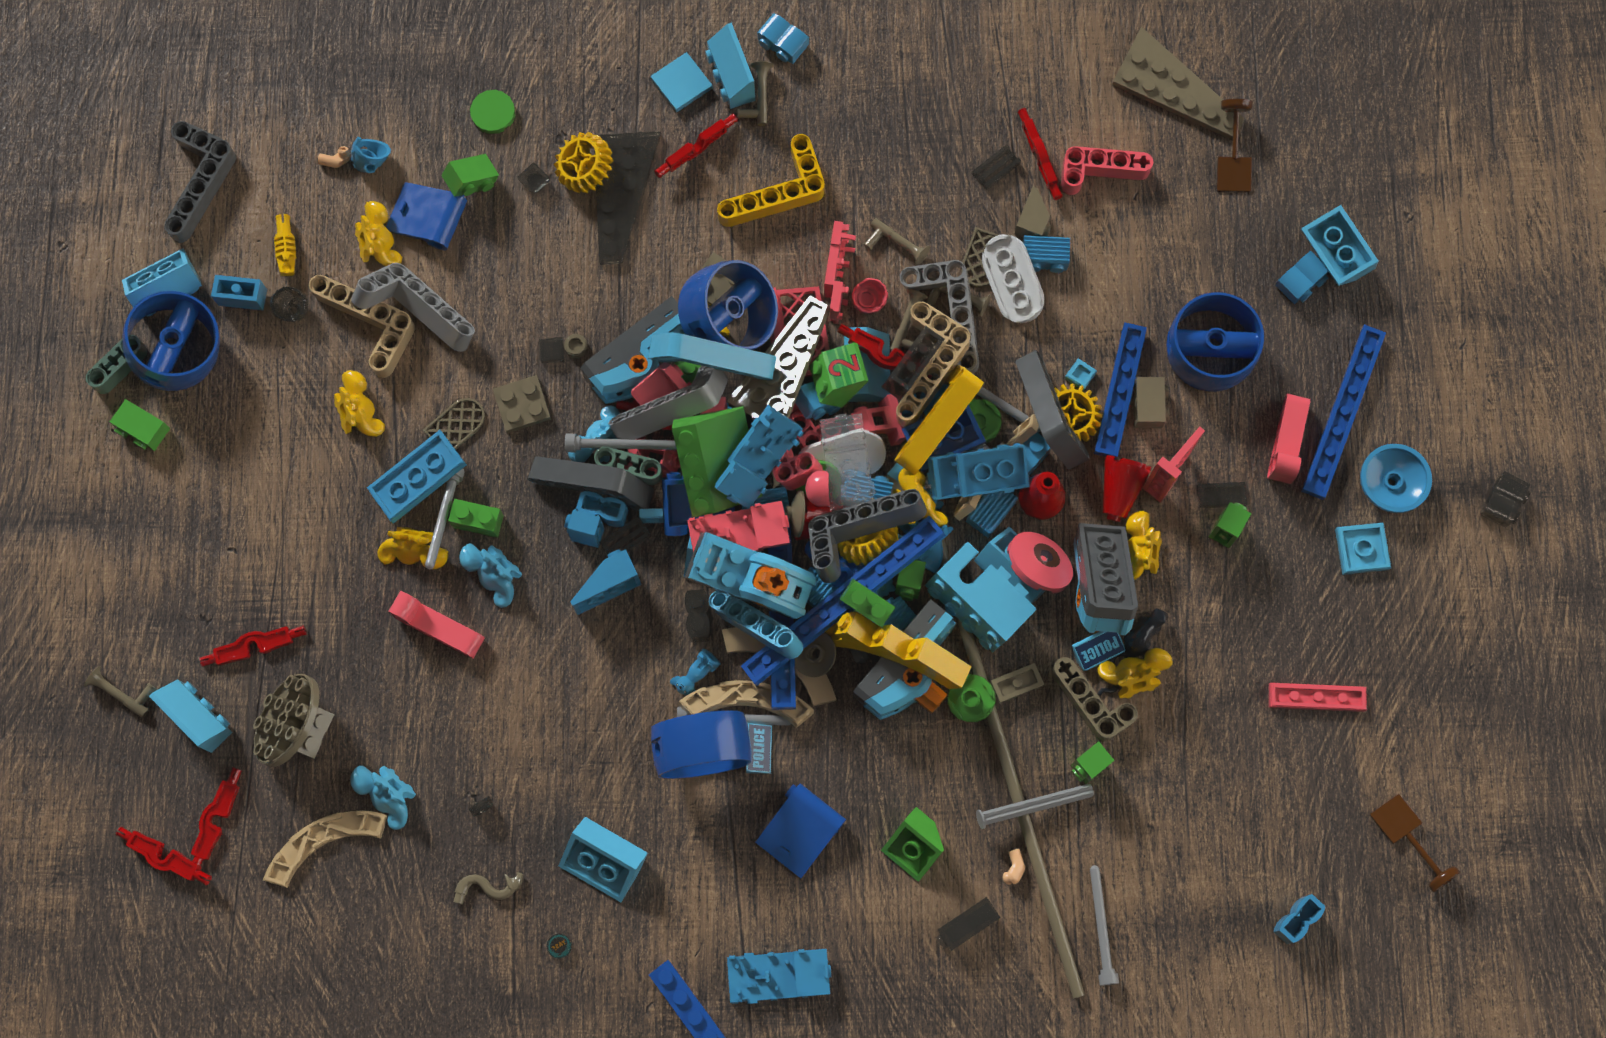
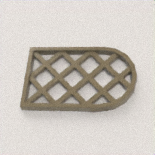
M975 227L962 263L965 264L967 262L969 266L967 272L971 270L974 275L973 278L969 279V284L973 287L981 288L988 286L990 283L988 281L981 284L979 278L986 275L979 254H982L986 248L984 240L998 236V234ZM977 233L979 240L973 242L975 234ZM980 233L986 234L988 236L982 238ZM981 242L984 249L977 252L974 245ZM970 248H972L974 254L968 256ZM976 256L979 263L972 266L969 259ZM981 266L984 273L977 275L974 268Z
M459 399L426 426L423 431L430 438L431 435L428 432L436 433L438 430H441L443 433H447L449 441L450 433H459L458 441H450L451 444H456L454 448L457 449L482 427L485 420V411L475 399ZM464 402H473L472 408H464ZM461 403V408H454ZM477 404L480 409H475V405ZM452 411H460V419H452ZM449 412V418L443 419V417ZM463 412H472L471 419H463ZM475 412H482L481 420H474ZM440 422H448V430L439 429ZM451 422H460L459 430H451ZM463 422L471 423V430H462ZM437 423L436 429H430L434 424ZM474 423H479V425L474 429ZM462 433L468 434L465 438L462 439Z

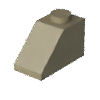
M1034 186L1028 196L1014 233L1023 238L1024 235L1047 237L1052 226L1048 224L1050 214L1038 189Z

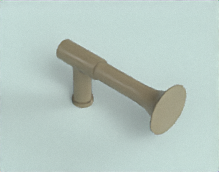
M756 61L751 63V67L756 69L758 75L757 109H737L738 119L757 118V125L765 126L767 125V73L770 68L774 67V64L768 61Z
M877 218L870 225L875 229L874 233L863 244L865 248L871 251L881 236L884 235L909 251L915 257L916 266L924 261L930 250L929 245L926 247L914 245Z
M930 277V278H929L930 281H935V280H937V279H935V278H933V277ZM947 286L933 288L926 303L934 307L941 292L948 295ZM962 290L954 293V297L958 299H963L965 296V292ZM991 294L987 297L971 295L972 305L979 309L981 317L989 305Z
M906 289L909 293L908 307L890 350L892 351L894 348L901 350L904 347L921 355L924 345L905 338L911 323L912 306L917 302L928 299V296L913 289Z
M101 666L92 671L86 679L84 687L94 685L103 689L141 718L148 714L149 709L143 705L149 699V695L156 691L157 688L148 683L135 700L104 679L100 672Z

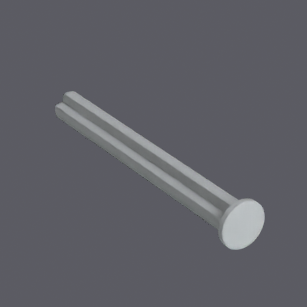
M1086 784L983 812L979 809L976 811V817L980 828L985 829L988 824L1090 798L1094 795L1091 784Z

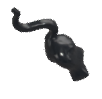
M1156 608L1151 613L1145 612L1141 615L1137 625L1124 635L1125 652L1107 661L1115 664L1116 658L1120 656L1128 658L1144 655L1151 646V638L1159 633L1162 625L1168 619V614ZM1113 685L1111 688H1101L1097 694L1101 696L1103 693H1114L1119 690L1120 686Z

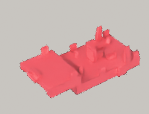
M834 221L824 283V297L831 298L830 321L833 324H839V319L842 320L843 313H840L841 305L848 306L849 300L842 298L843 293H848L849 287H845L843 282L836 281V278H843L844 274L843 271H838V269L849 267L850 261H844L843 259L845 252L855 253V248L845 247L846 244H848L849 240L856 239V235L843 232V230L849 231V225L843 224L840 221Z
M782 501L766 504L756 503L750 509L734 512L729 510L724 514L718 515L711 513L697 519L693 517L687 520L693 552L700 533L703 532L711 533L756 552L790 543L787 529L789 522L787 515L784 514Z

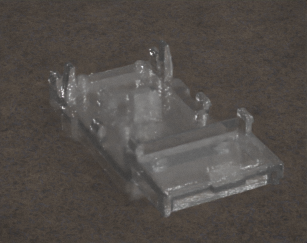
M862 413L848 416L847 414L835 415V418L820 420L821 445L823 444L827 468L825 471L829 473L830 511L833 512L874 500L876 490L871 478V467Z

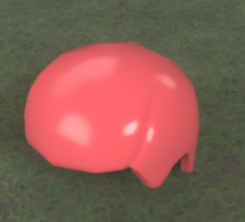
M866 278L854 287L851 299L858 311L865 314H873L885 306L888 292L886 286L880 280Z
M815 471L807 479L805 486L806 496L815 506H830L828 471Z

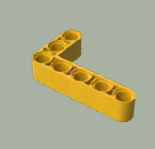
M797 134L791 140V156L799 178L721 201L717 207L720 224L725 227H732L821 200L824 196L825 184L809 137L804 134ZM802 145L805 146L806 149L797 150L796 147ZM809 165L812 166L813 169L807 171L804 170L803 167ZM812 185L820 187L816 191L809 189V187ZM789 192L798 193L795 197H790L787 194ZM768 198H774L777 200L774 203L766 202ZM748 204H752L755 206L751 210H747L744 208ZM728 210L733 212V214L730 216H724L722 214L723 212Z
M957 365L946 380L950 384L895 458V462L913 475L923 466L984 383L961 365Z

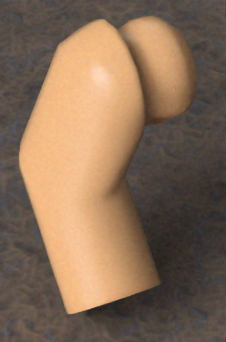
M342 146L339 147L338 153L334 156L320 153L318 164L339 168L349 162L351 158L350 150L348 147Z
M1020 849L1008 852L1012 866L1008 872L1003 874V881L1007 885L1017 884L1025 872V864Z

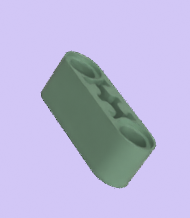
M130 335L128 340L130 347L138 345L133 352L142 361L147 355V347L137 336ZM123 338L86 374L87 383L100 394L109 393L132 371L123 357ZM104 377L102 383L96 384L99 378Z
M601 447L594 454L596 465L626 470L624 465L627 466L631 462L633 467L630 466L626 471L648 485L658 484L662 479L661 465L655 459L610 447ZM603 456H610L612 458L609 464H601L600 459ZM651 467L658 470L654 476H647L645 474V471Z

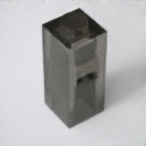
M986 897L939 928L936 940L943 950L948 948L949 951H952L997 921L1000 916Z

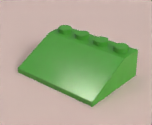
M744 406L673 420L672 432L692 517L717 513L740 505L738 502L735 504L727 499V495L715 488V483L730 463L727 459L749 431Z

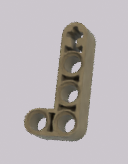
M1062 657L1055 662L1052 668L1053 678L1097 739L1101 741L1111 740L1136 721L1138 711L1130 703L1121 704L1109 712L1073 660ZM1060 667H1068L1069 670L1066 673L1059 672ZM1074 675L1075 678H1073V679L1067 684L1066 681L1068 680V678L1071 679V677ZM1072 685H1081L1084 690L1083 694H1075L1072 691ZM1094 704L1098 709L1097 714H1089L1086 710V705ZM1121 710H1127L1131 714L1130 721L1121 719ZM1102 723L1109 724L1112 729L1111 734H1103L1100 730V725Z

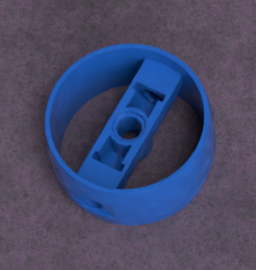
M730 260L707 266L693 274L685 282L679 295L678 314L685 335L754 350L764 344L772 335L778 318V304L770 281L760 269L745 261ZM715 273L730 279L735 285L708 307V288ZM747 308L748 328L743 341L738 346L726 340L719 332L734 319L740 318Z
M163 291L151 294L133 307L125 321L123 328V352L132 372L151 387L165 391L188 389L200 383L210 373L217 361L220 346V332L217 322L210 309L203 302L189 294L177 291ZM173 310L165 328L160 332L159 340L145 365L136 357L130 347L128 340L131 331L145 316L157 311ZM198 319L207 328L212 337L213 350L208 358L198 367L183 373H171ZM168 338H174L178 342L176 344L170 345L166 343L165 340Z
M1221 292L1200 295L1188 302L1178 312L1169 329L1166 349L1170 366L1184 383L1195 389L1217 392L1232 388L1242 382L1252 372L1261 357L1264 345L1263 325L1256 311L1237 296ZM1218 311L1237 320L1246 332L1224 331L1221 328L1188 330L1177 329V326L1184 318L1193 313ZM1210 339L1218 340L1220 345L1214 346L1211 344ZM1185 356L1251 359V362L1247 367L1236 373L1214 375L1199 370Z
M712 711L685 715L659 722L651 727L654 765L659 778L679 779L717 774L747 766L752 762L748 724L744 713L741 711Z

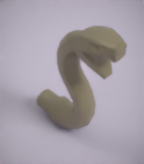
M516 872L517 876L515 878H509L507 874H504L507 886L502 890L495 889L482 875H468L458 882L453 902L463 905L465 895H467L468 889L472 884L479 885L490 898L504 900L519 889L523 881V874Z

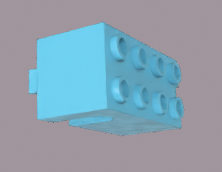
M966 542L925 586L933 598L939 599L945 605V609L949 614L956 616L962 622L965 630L979 638L980 644L985 649H990L994 652L1036 611V608L1025 598L1029 592L1020 583L1014 587L1008 581L1012 575L1002 566L996 569L990 565L972 583L966 584L960 579L961 570L979 553L969 542Z

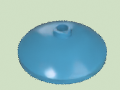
M1387 444L1375 449L1365 459L1360 472V482L1366 497L1375 506L1391 513H1404L1417 508L1426 500L1432 487V473L1425 458L1415 449L1402 444ZM1388 480H1394L1395 486L1390 485Z

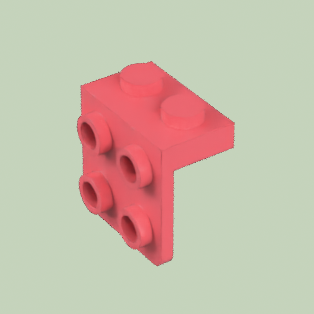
M663 362L631 390V395L641 406L687 387L692 383H686L681 376L684 373L676 364L671 365Z

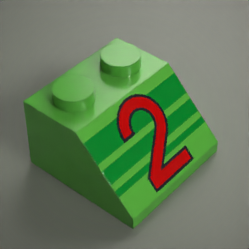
M851 343L824 351L809 365L819 403L842 408L868 382L858 343Z

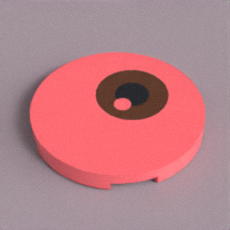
M1022 532L1016 535L1009 543L1007 553L1012 562L1011 568L1031 588L1035 590L1040 588L1051 591L1054 594L1063 591L1071 582L1073 568L1068 556L1059 545L1048 537L1035 532Z

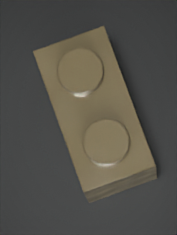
M1136 377L1133 387L1134 428H1163L1166 421H1169V407H1165V399L1169 397V386L1165 385V377Z

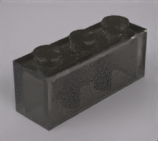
M925 326L881 387L901 400L945 339Z

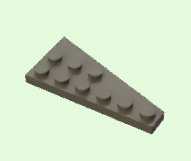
M1141 27L1112 85L1233 140L1234 113L1225 112L1221 109V101L1223 99ZM1239 114V130H1240V128H1241V126H1242V124H1243V122H1244V118Z
M812 296L808 297L765 352L766 354L776 356L773 380L746 376L726 401L730 407L744 406L745 415L753 420L756 417L759 418L767 405H770L786 417H790L830 311L827 304Z

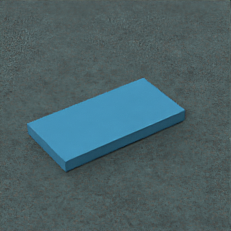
M438 430L369 485L367 489L388 519L394 524L467 464L445 434Z

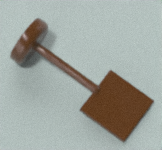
M1226 99L1221 101V109L1223 111L1234 113L1232 157H1218L1217 191L1251 192L1252 157H1238L1239 113L1250 111L1253 104L1252 100Z
M1399 794L1370 814L1393 844L1406 836L1436 873L1437 877L1429 883V888L1433 893L1444 887L1461 873L1455 866L1442 872L1410 833L1420 826L1422 822Z

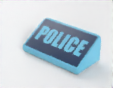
M1099 631L1072 645L1076 661L1083 671H1087L1125 652L1121 637L1116 632Z
M748 723L752 762L746 766V773L771 774L772 725Z

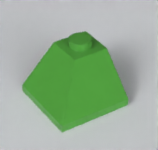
M915 807L881 851L919 882L944 851L935 822Z

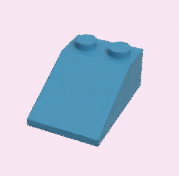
M626 549L623 551L615 550L607 555L608 558L602 561L570 601L577 615L642 585Z

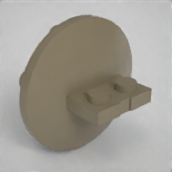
M305 674L289 675L273 694L266 696L261 716L256 718L253 728L256 729L253 754L256 755L258 761L270 767L282 765L296 752L315 759L322 743V738L335 715L318 707L319 687L315 679Z

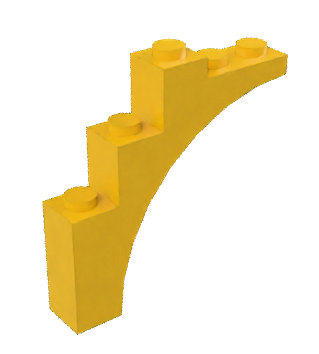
M858 612L845 613L837 623L825 631L831 636L836 647L851 648L884 657L909 667L948 689L962 688L971 669L970 665L927 637L913 639L892 624L880 627Z

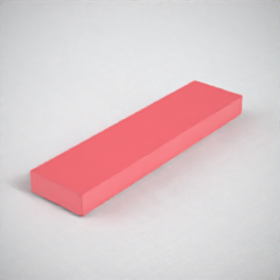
M1269 683V708L1365 712L1367 711L1366 687Z

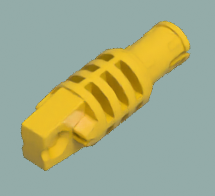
M279 214L275 217L277 234L274 237L275 259L280 276H293L295 274L296 262L295 237L291 233L290 215L284 214V223H282V217Z

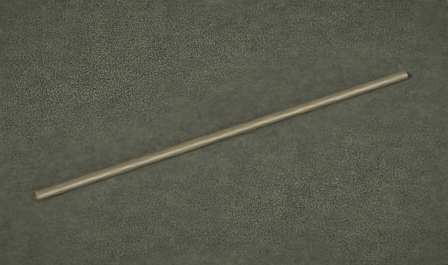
M944 539L942 540L943 560L940 568L950 560ZM956 617L973 675L981 676L987 680L974 635L965 630L962 622ZM994 705L993 711L987 716V721L1014 804L1025 800L998 712ZM1029 814L1019 816L1017 818L1073 999L1084 996L1085 993Z

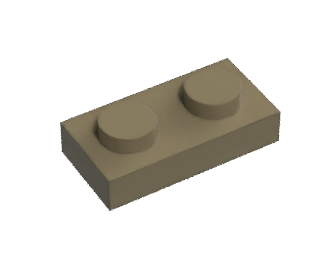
M1035 663L990 681L999 704L1044 686Z

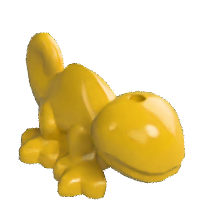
M367 202L364 206L365 215H361V222L355 224V235L359 242L360 257L363 263L368 262L370 255H372L383 266H388L392 263L401 264V254L395 250H390L394 244V238L392 233L384 226L389 217L386 207L380 202Z
M353 370L344 372L342 374L344 387H339L340 393L334 394V405L340 414L342 429L345 434L351 432L352 426H355L361 433L367 436L377 437L385 431V424L379 419L372 418L375 413L374 404L363 394L367 389L365 377Z
M903 468L898 475L899 484L903 491L916 489L920 492L927 508V513L922 519L930 515L939 527L948 523L947 517L942 512L935 511L936 504L931 495L924 489L926 483L924 473L919 470L913 475ZM899 489L893 490V494L901 492Z
M1145 511L1132 513L1126 521V530L1132 535L1128 540L1134 580L1143 574L1144 569L1150 570L1152 574H1157V569L1159 568V551L1162 544L1161 532H1154L1153 527L1149 528L1150 515Z
M397 527V531H388L387 535L393 538L385 540L378 549V558L381 563L385 565L390 564L397 557L400 562L407 565L415 564L421 560L422 565L425 567L430 548L426 544L431 542L433 532L417 531L409 527ZM439 548L433 569L441 568L446 564L449 556L447 549Z
M1152 648L1145 653L1144 659L1128 657L1121 660L1118 666L1111 661H1105L1098 665L1097 671L1105 682L1122 687L1118 692L1119 698H1131L1141 691H1153L1155 687L1161 684L1160 680L1154 677L1160 675V671L1169 669L1173 665L1171 655L1166 650Z

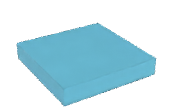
M687 52L650 76L652 82L676 113L713 89V85Z
M1384 523L1344 526L1335 529L1343 575L1391 569Z

